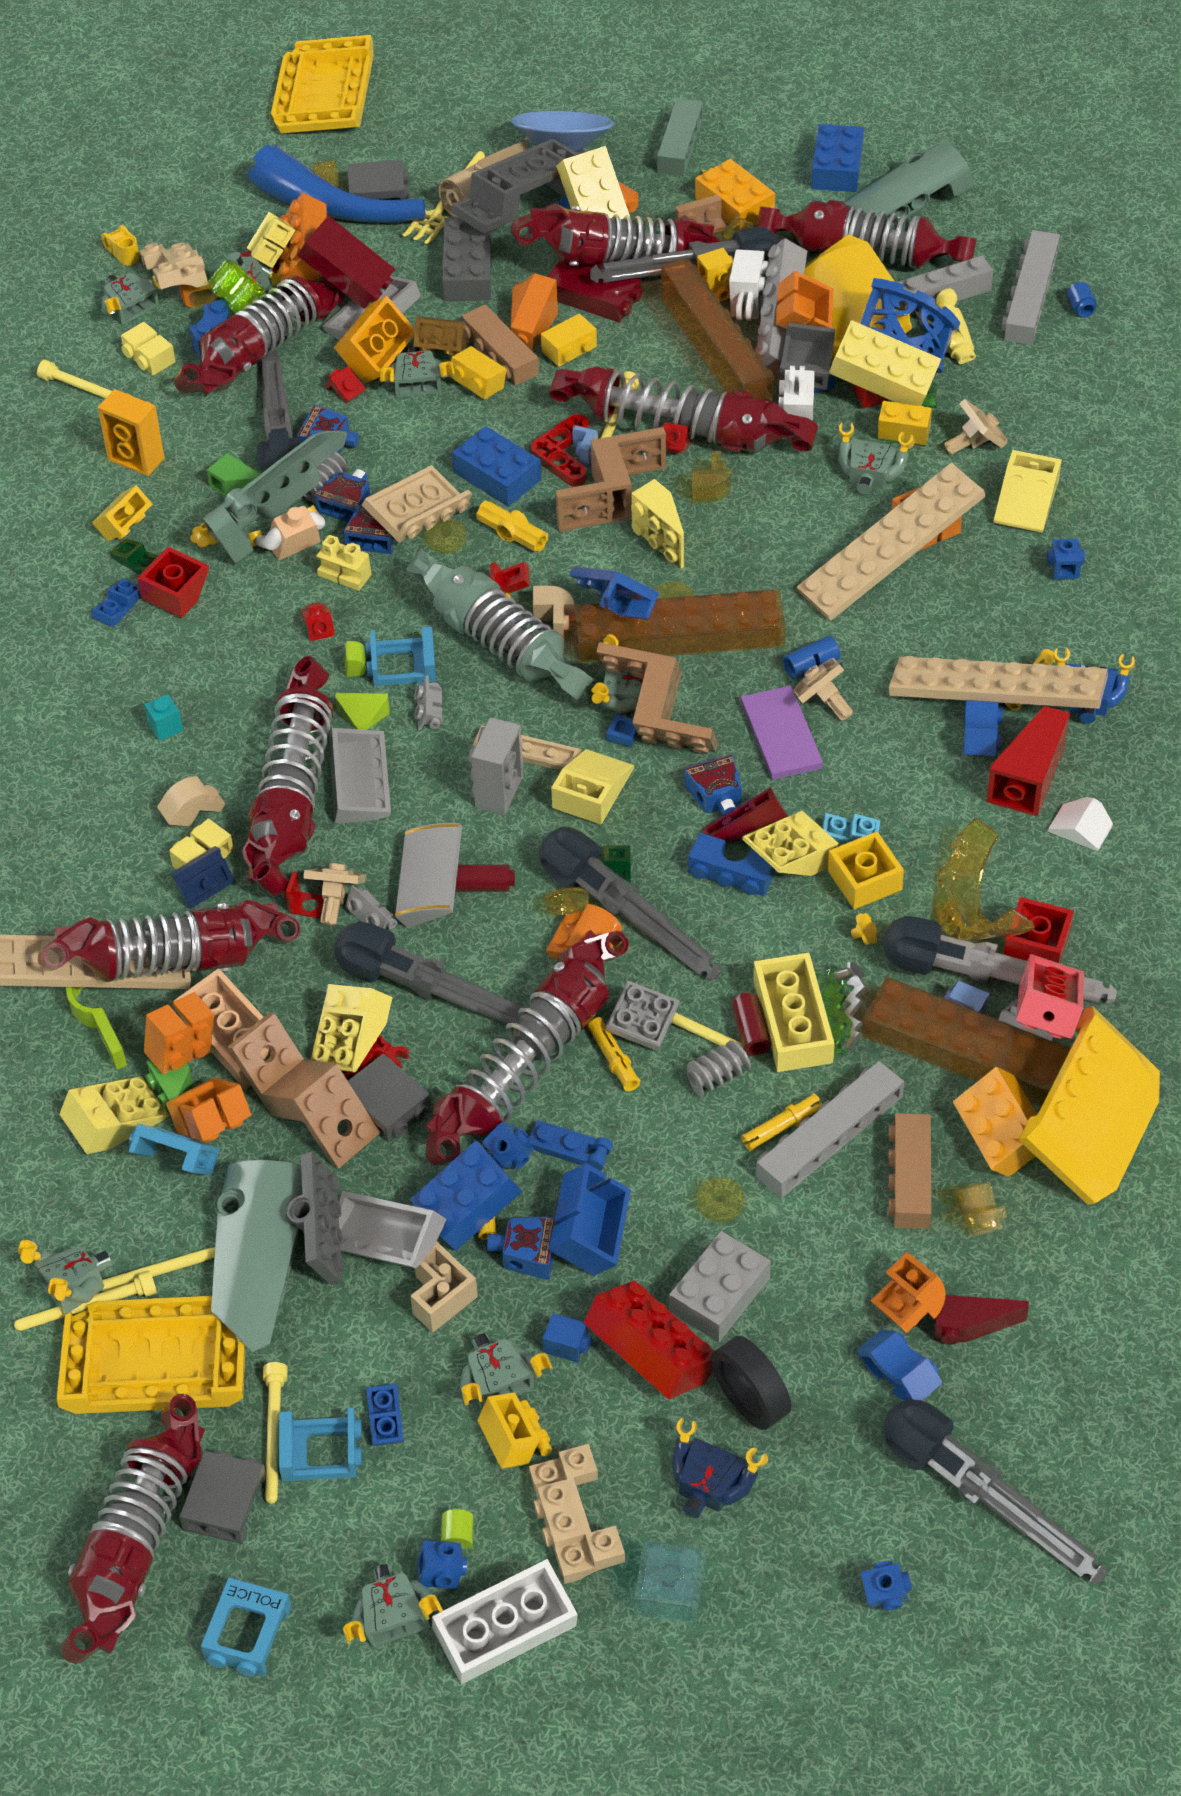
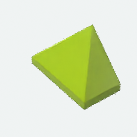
M336 693L335 695L337 713L355 729L367 730L390 714L388 694Z

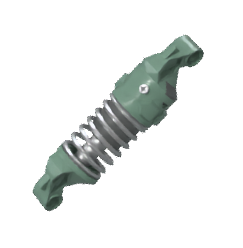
M420 549L406 570L423 583H426L434 595V609L444 617L445 622L460 634L468 635L474 641L481 642L483 648H490L492 655H498L500 661L507 662L509 668H516L518 675L526 681L535 682L546 677H554L563 690L577 700L581 698L594 679L577 666L565 663L563 657L564 639L561 634L550 629L548 625L543 624L539 618L526 611L522 605L516 604L513 598L507 597L500 590L499 584L484 573L477 572L472 567L466 565L455 569L438 565L439 562ZM527 622H530L531 626L527 629ZM539 628V633L533 637V631ZM509 650L508 657H504L502 653ZM519 655L517 663L513 664L511 660Z

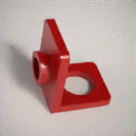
M293 872L289 884H287L284 890V900H287L289 913L320 918L324 904L322 895L302 892L300 890L298 872ZM309 899L315 900L318 906L312 911L304 910L302 908L304 901Z

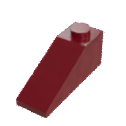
M770 787L704 827L702 832L726 842L742 840L743 836L789 816Z
M945 1295L942 1310L935 1318L934 1340L942 1341L949 1345L957 1344L958 1342L965 1343L1025 1322L1027 1320L1029 1301Z

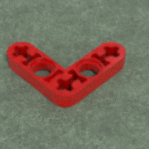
M574 414L531 444V454L540 459L541 465L565 483L574 487L581 486L586 482L587 470L584 465L566 453L564 449L573 444L574 425L589 428L588 418L582 414ZM557 436L566 437V439L561 441L555 440L554 438ZM557 460L565 462L562 465L553 464V462Z

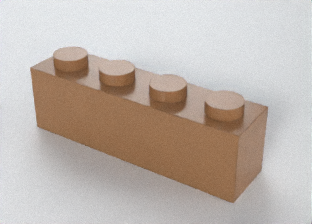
M486 304L461 316L462 321L465 322L464 338L469 339L474 344L476 350L507 369L505 380L509 379L516 386L539 375L538 357Z
M895 1113L894 1125H889L888 1142H894V1149H889L888 1167H894V1174H889L888 1191L894 1192V1199H889L888 1217H894V1228L930 1229L931 1114Z

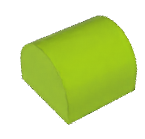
M346 641L345 676H362L367 670L365 647L360 642Z
M452 1509L442 1514L441 1541L461 1543V1549H473V1514L461 1509Z

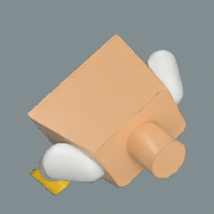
M314 505L309 508L305 506L293 507L287 513L273 519L270 531L266 536L262 535L260 529L248 533L247 537L250 539L252 546L258 545L259 547L272 550L276 558L281 560L320 543L318 529H322L325 526V520L317 512Z

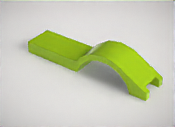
M66 987L70 1008L75 1018L88 1027L97 1028L117 1070L127 1066L123 1049L103 1008L85 1007L76 1001L84 987Z

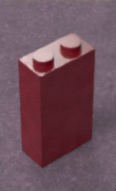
M329 215L309 237L297 254L300 259L363 309L370 302L377 301L383 294L380 292V289L382 288L385 291L393 281L390 276L395 271V268Z
M558 261L547 277L557 280V302L620 323L624 316L630 314L635 301L638 302L642 297L641 277L604 283L601 278L597 283L591 280L590 270L595 265L598 268H601L602 265L579 263L578 266H571L569 262Z

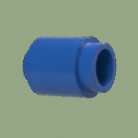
M1074 283L1068 289L1067 297L1077 315L1089 317L1096 311V299L1087 283Z

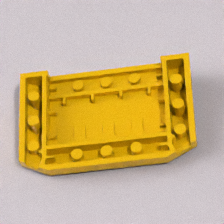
M363 35L297 41L294 44L295 49L283 56L271 110L273 121L280 133L360 127L374 56L372 36Z
M846 235L805 265L804 275L834 288L832 328L835 329L831 363L834 361L851 320L859 324L861 323L872 291L873 279L880 278L894 281L870 244L851 235ZM881 299L878 300L875 310L882 309ZM899 304V306H900L901 308H899V309H894V310H899V311L905 310V306L902 305V304ZM910 314L897 317L899 324L906 334L912 329ZM873 315L869 327L883 330L882 325L874 323L885 318V316Z
M1093 1006L1084 1009L1075 1029L1078 1036L1038 1115L1029 1118L1019 1138L1023 1145L1087 1205L1095 1204L1117 1190L1159 1103L1160 1071Z
M212 1296L96 1301L87 1305L88 1310L72 1316V1312L65 1314L57 1391L58 1407L74 1414L163 1410L177 1394H187L192 1397L196 1402L197 1408L229 1407L243 1399L246 1346L211 1313Z

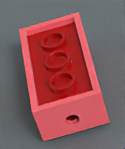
M1030 954L1019 984L1016 1021H1019L1023 1027L1036 1030L1040 1028L1046 1030L1048 1034L1055 1038L1064 1039L1067 1037L1072 1039L1083 1010L1084 971Z

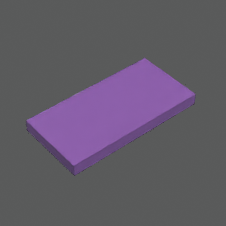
M791 686L741 696L742 707L772 780L823 769V761Z

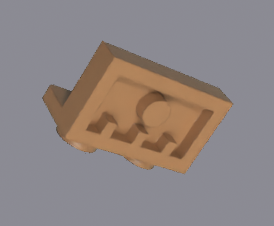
M718 194L675 207V219L685 215L698 223L713 224V234L726 230V224L721 218V198Z

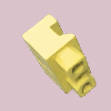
M268 212L247 248L252 251L251 255L273 268L283 252L280 246L286 247L295 229L288 222Z
M328 535L323 541L322 549L316 555L317 558L321 559V565L317 569L318 576L336 583L339 581L344 586L360 591L372 575L369 554L362 552L360 545L354 543L347 544V546L340 544L338 537Z

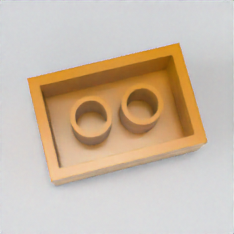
M728 159L695 178V199L700 200L718 194L721 198V218L737 232L740 229L750 228L757 224L761 206L775 208V192L732 159Z
M385 296L367 307L334 346V349L361 381L366 384L380 377V368L389 367L397 355L401 353L414 337L415 328L390 298Z
M114 389L98 406L107 458L109 461L149 476L165 458L156 406L150 402L133 397L128 393Z
M995 1067L953 1101L991 1170L1009 1177L1035 1157L1019 1141V1138L1029 1118L1037 1114L1013 1074Z

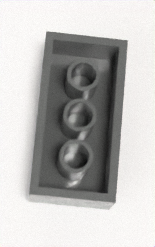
M458 217L444 218V301L491 300L492 231L484 234Z

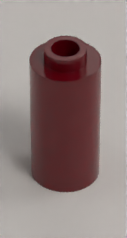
M458 864L455 892H509L510 886H515V870H510L509 864Z
M741 993L732 1001L731 1007L742 1047L749 1056L764 1054L771 1048V1041L759 998L755 994Z

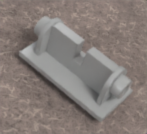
M426 675L421 685H417L414 699L418 700L414 715L415 719L418 720V730H421L423 725L437 729L442 724V707H440L442 704V688L438 683H429V675Z
M354 885L351 886L345 907L361 922L374 924L383 929L389 928L390 930L397 925L395 915L390 913L385 907L379 908L380 903L368 890L357 889Z

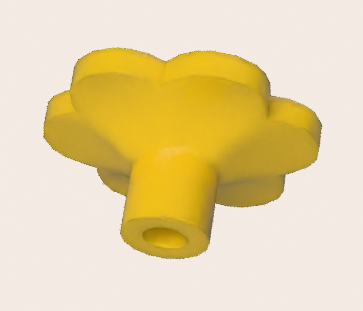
M204 523L192 530L193 534L190 536V541L197 543L199 547L205 548L209 545L217 544L218 541L213 538Z
M867 913L857 914L856 928L851 929L852 937L854 939L862 937L866 945L876 944L878 941L876 925L871 921Z

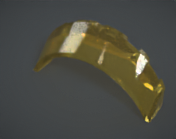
M974 818L956 836L950 846L954 850L949 860L939 870L936 881L940 883V890L934 895L933 899L934 913L938 917L937 922H939L942 930L948 935L963 941L1009 937L1028 932L1035 928L1033 922L1012 908L995 922L985 919L982 913L979 897L981 878L987 859L999 836L996 831L977 818Z

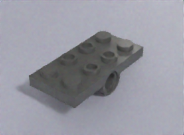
M312 1152L302 1154V1195L295 1197L289 1203L287 1216L304 1232L306 1263L329 1284L342 1283V1271L345 1265L340 1250V1244L343 1243L342 1231L339 1228V1217H341L342 1211L338 1202L337 1192L340 1190V1181L338 1176L326 1167L325 1163L320 1161Z

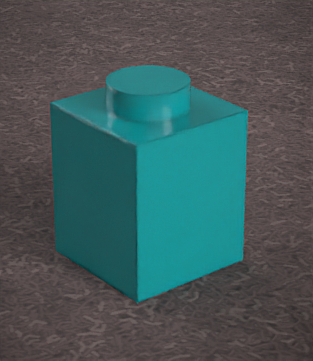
M168 694L144 704L148 725L159 741L183 731L180 712Z

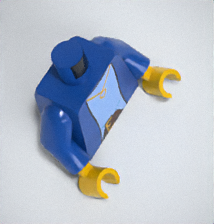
M1056 648L1053 653V660L1057 663V666H1063L1070 657V651L1066 648V657L1061 659L1057 656L1058 650ZM1124 654L1120 656V673H1118V669L1097 667L1108 669V678L1099 709L1068 707L1069 712L1080 713V720L1083 723L1094 722L1096 715L1106 716L1108 708H1114L1126 695L1130 679L1128 672L1135 666L1134 657H1132V663L1125 666L1122 664ZM1068 664L1071 667H1096L1087 665Z

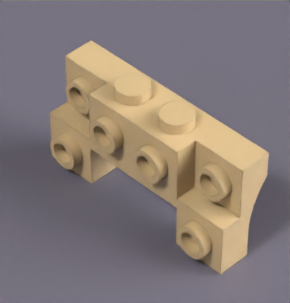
M152 243L146 245L145 249L139 250L146 269L154 268V277L156 283H159L160 289L182 284L197 288L208 285L203 259L198 255L197 250H193L189 244L177 243L166 250L162 244Z
M589 1444L561 1451L557 1459L529 1466L530 1477L538 1499L533 1501L538 1519L544 1518L546 1527L542 1528L545 1544L547 1547H553L564 1584L581 1580L598 1570L625 1563V1552L616 1526L591 1532L576 1485L598 1480V1470Z

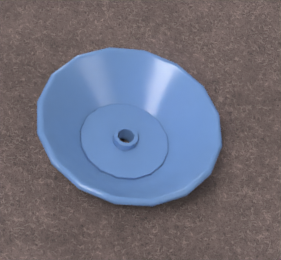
M570 111L528 112L516 115L510 120L518 130L536 145L554 138L573 151L583 150L614 126V122L610 118L596 114Z

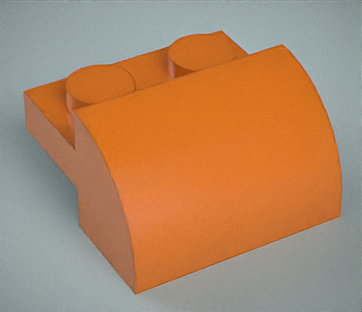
M587 904L584 911H567L546 952L550 958L559 959L560 952L579 942L589 930L596 936L613 931L621 932L623 928L616 917L601 907ZM609 942V946L612 949L613 945Z
M906 1252L886 1272L892 1280L871 1300L878 1310L905 1333L917 1325L926 1314L935 1319L945 1302V1287L940 1278L910 1253Z

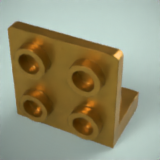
M417 316L415 319L414 347H420V351L434 352V349L444 350L445 354L456 355L469 344V339L463 338L465 322Z

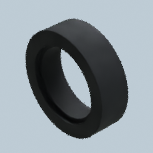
M735 1336L712 1352L711 1365L720 1387L729 1401L749 1423L758 1429L767 1430L791 1412V1399L781 1376L767 1356L754 1343L743 1336Z

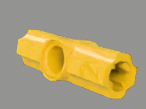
M485 500L476 513L477 520L495 529L498 536L503 540L507 539L506 542L508 543L515 540L534 552H540L548 541V533L528 523L526 516L518 510H513L510 513L498 505Z

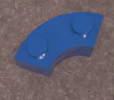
M225 298L203 305V318L197 324L189 327L192 346L200 361L201 337L207 331L212 330L230 317Z
M965 701L964 754L996 756V751H1001L1002 735H997V724H1002L1003 708H998V702Z
M881 1329L856 1350L857 1355L868 1370L878 1380L884 1377L895 1387L892 1393L902 1400H923L943 1383L937 1374L938 1368L927 1357L921 1356L907 1345L906 1339L897 1331Z

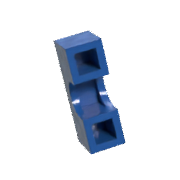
M703 833L699 834L688 855V873L693 874L697 878H707L716 881L725 887L732 886L744 890L750 895L765 896L776 874V870L753 849L750 850L745 859L730 861L725 858V840Z

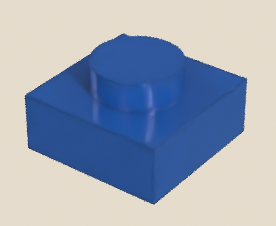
M615 715L607 732V740L632 747L638 735L633 725V719Z

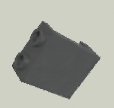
M402 160L348 164L349 193L371 199L399 197L401 200H404L405 198H410L409 184H404L409 183L408 169H403Z
M787 323L778 383H780V380H785V370H790V365H794L795 370H800V366H805V370L814 371V388L827 390L835 329L800 323Z
M384 1053L348 1080L373 1122L383 1130L384 1139L388 1143L395 1137H402L407 1132L409 1126L417 1120L421 1121L426 1118L431 1110L430 1094Z
M204 1451L180 1514L183 1530L243 1544L247 1534L245 1528L247 1518L260 1483H265L266 1480L264 1464L252 1458H245L244 1460L234 1458L222 1451H215L214 1453Z

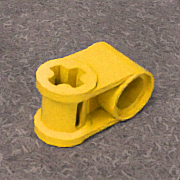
M124 225L118 226L117 230L108 234H101L105 248L120 263L127 266L138 263L140 254L137 239Z

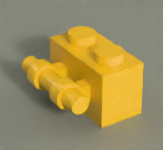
M515 1392L487 1397L477 1420L501 1469L529 1464L536 1448L539 1449L542 1456H547L552 1452L549 1444L550 1437L547 1431L542 1429L538 1423L539 1416L535 1408H531L527 1400L520 1402Z

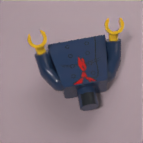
M681 1418L677 1423V1431L680 1434V1438L676 1439L672 1466L674 1480L679 1484V1494L688 1498L683 1511L691 1517L699 1518L705 1506L719 1512L724 1505H731L746 1497L758 1476L757 1468L765 1466L768 1462L767 1454H763L760 1461L756 1463L754 1461V1454L757 1452V1448L749 1449L745 1460L695 1437L691 1442L689 1438L690 1435L696 1432L697 1424L693 1421L692 1429L687 1433L682 1429L684 1418Z

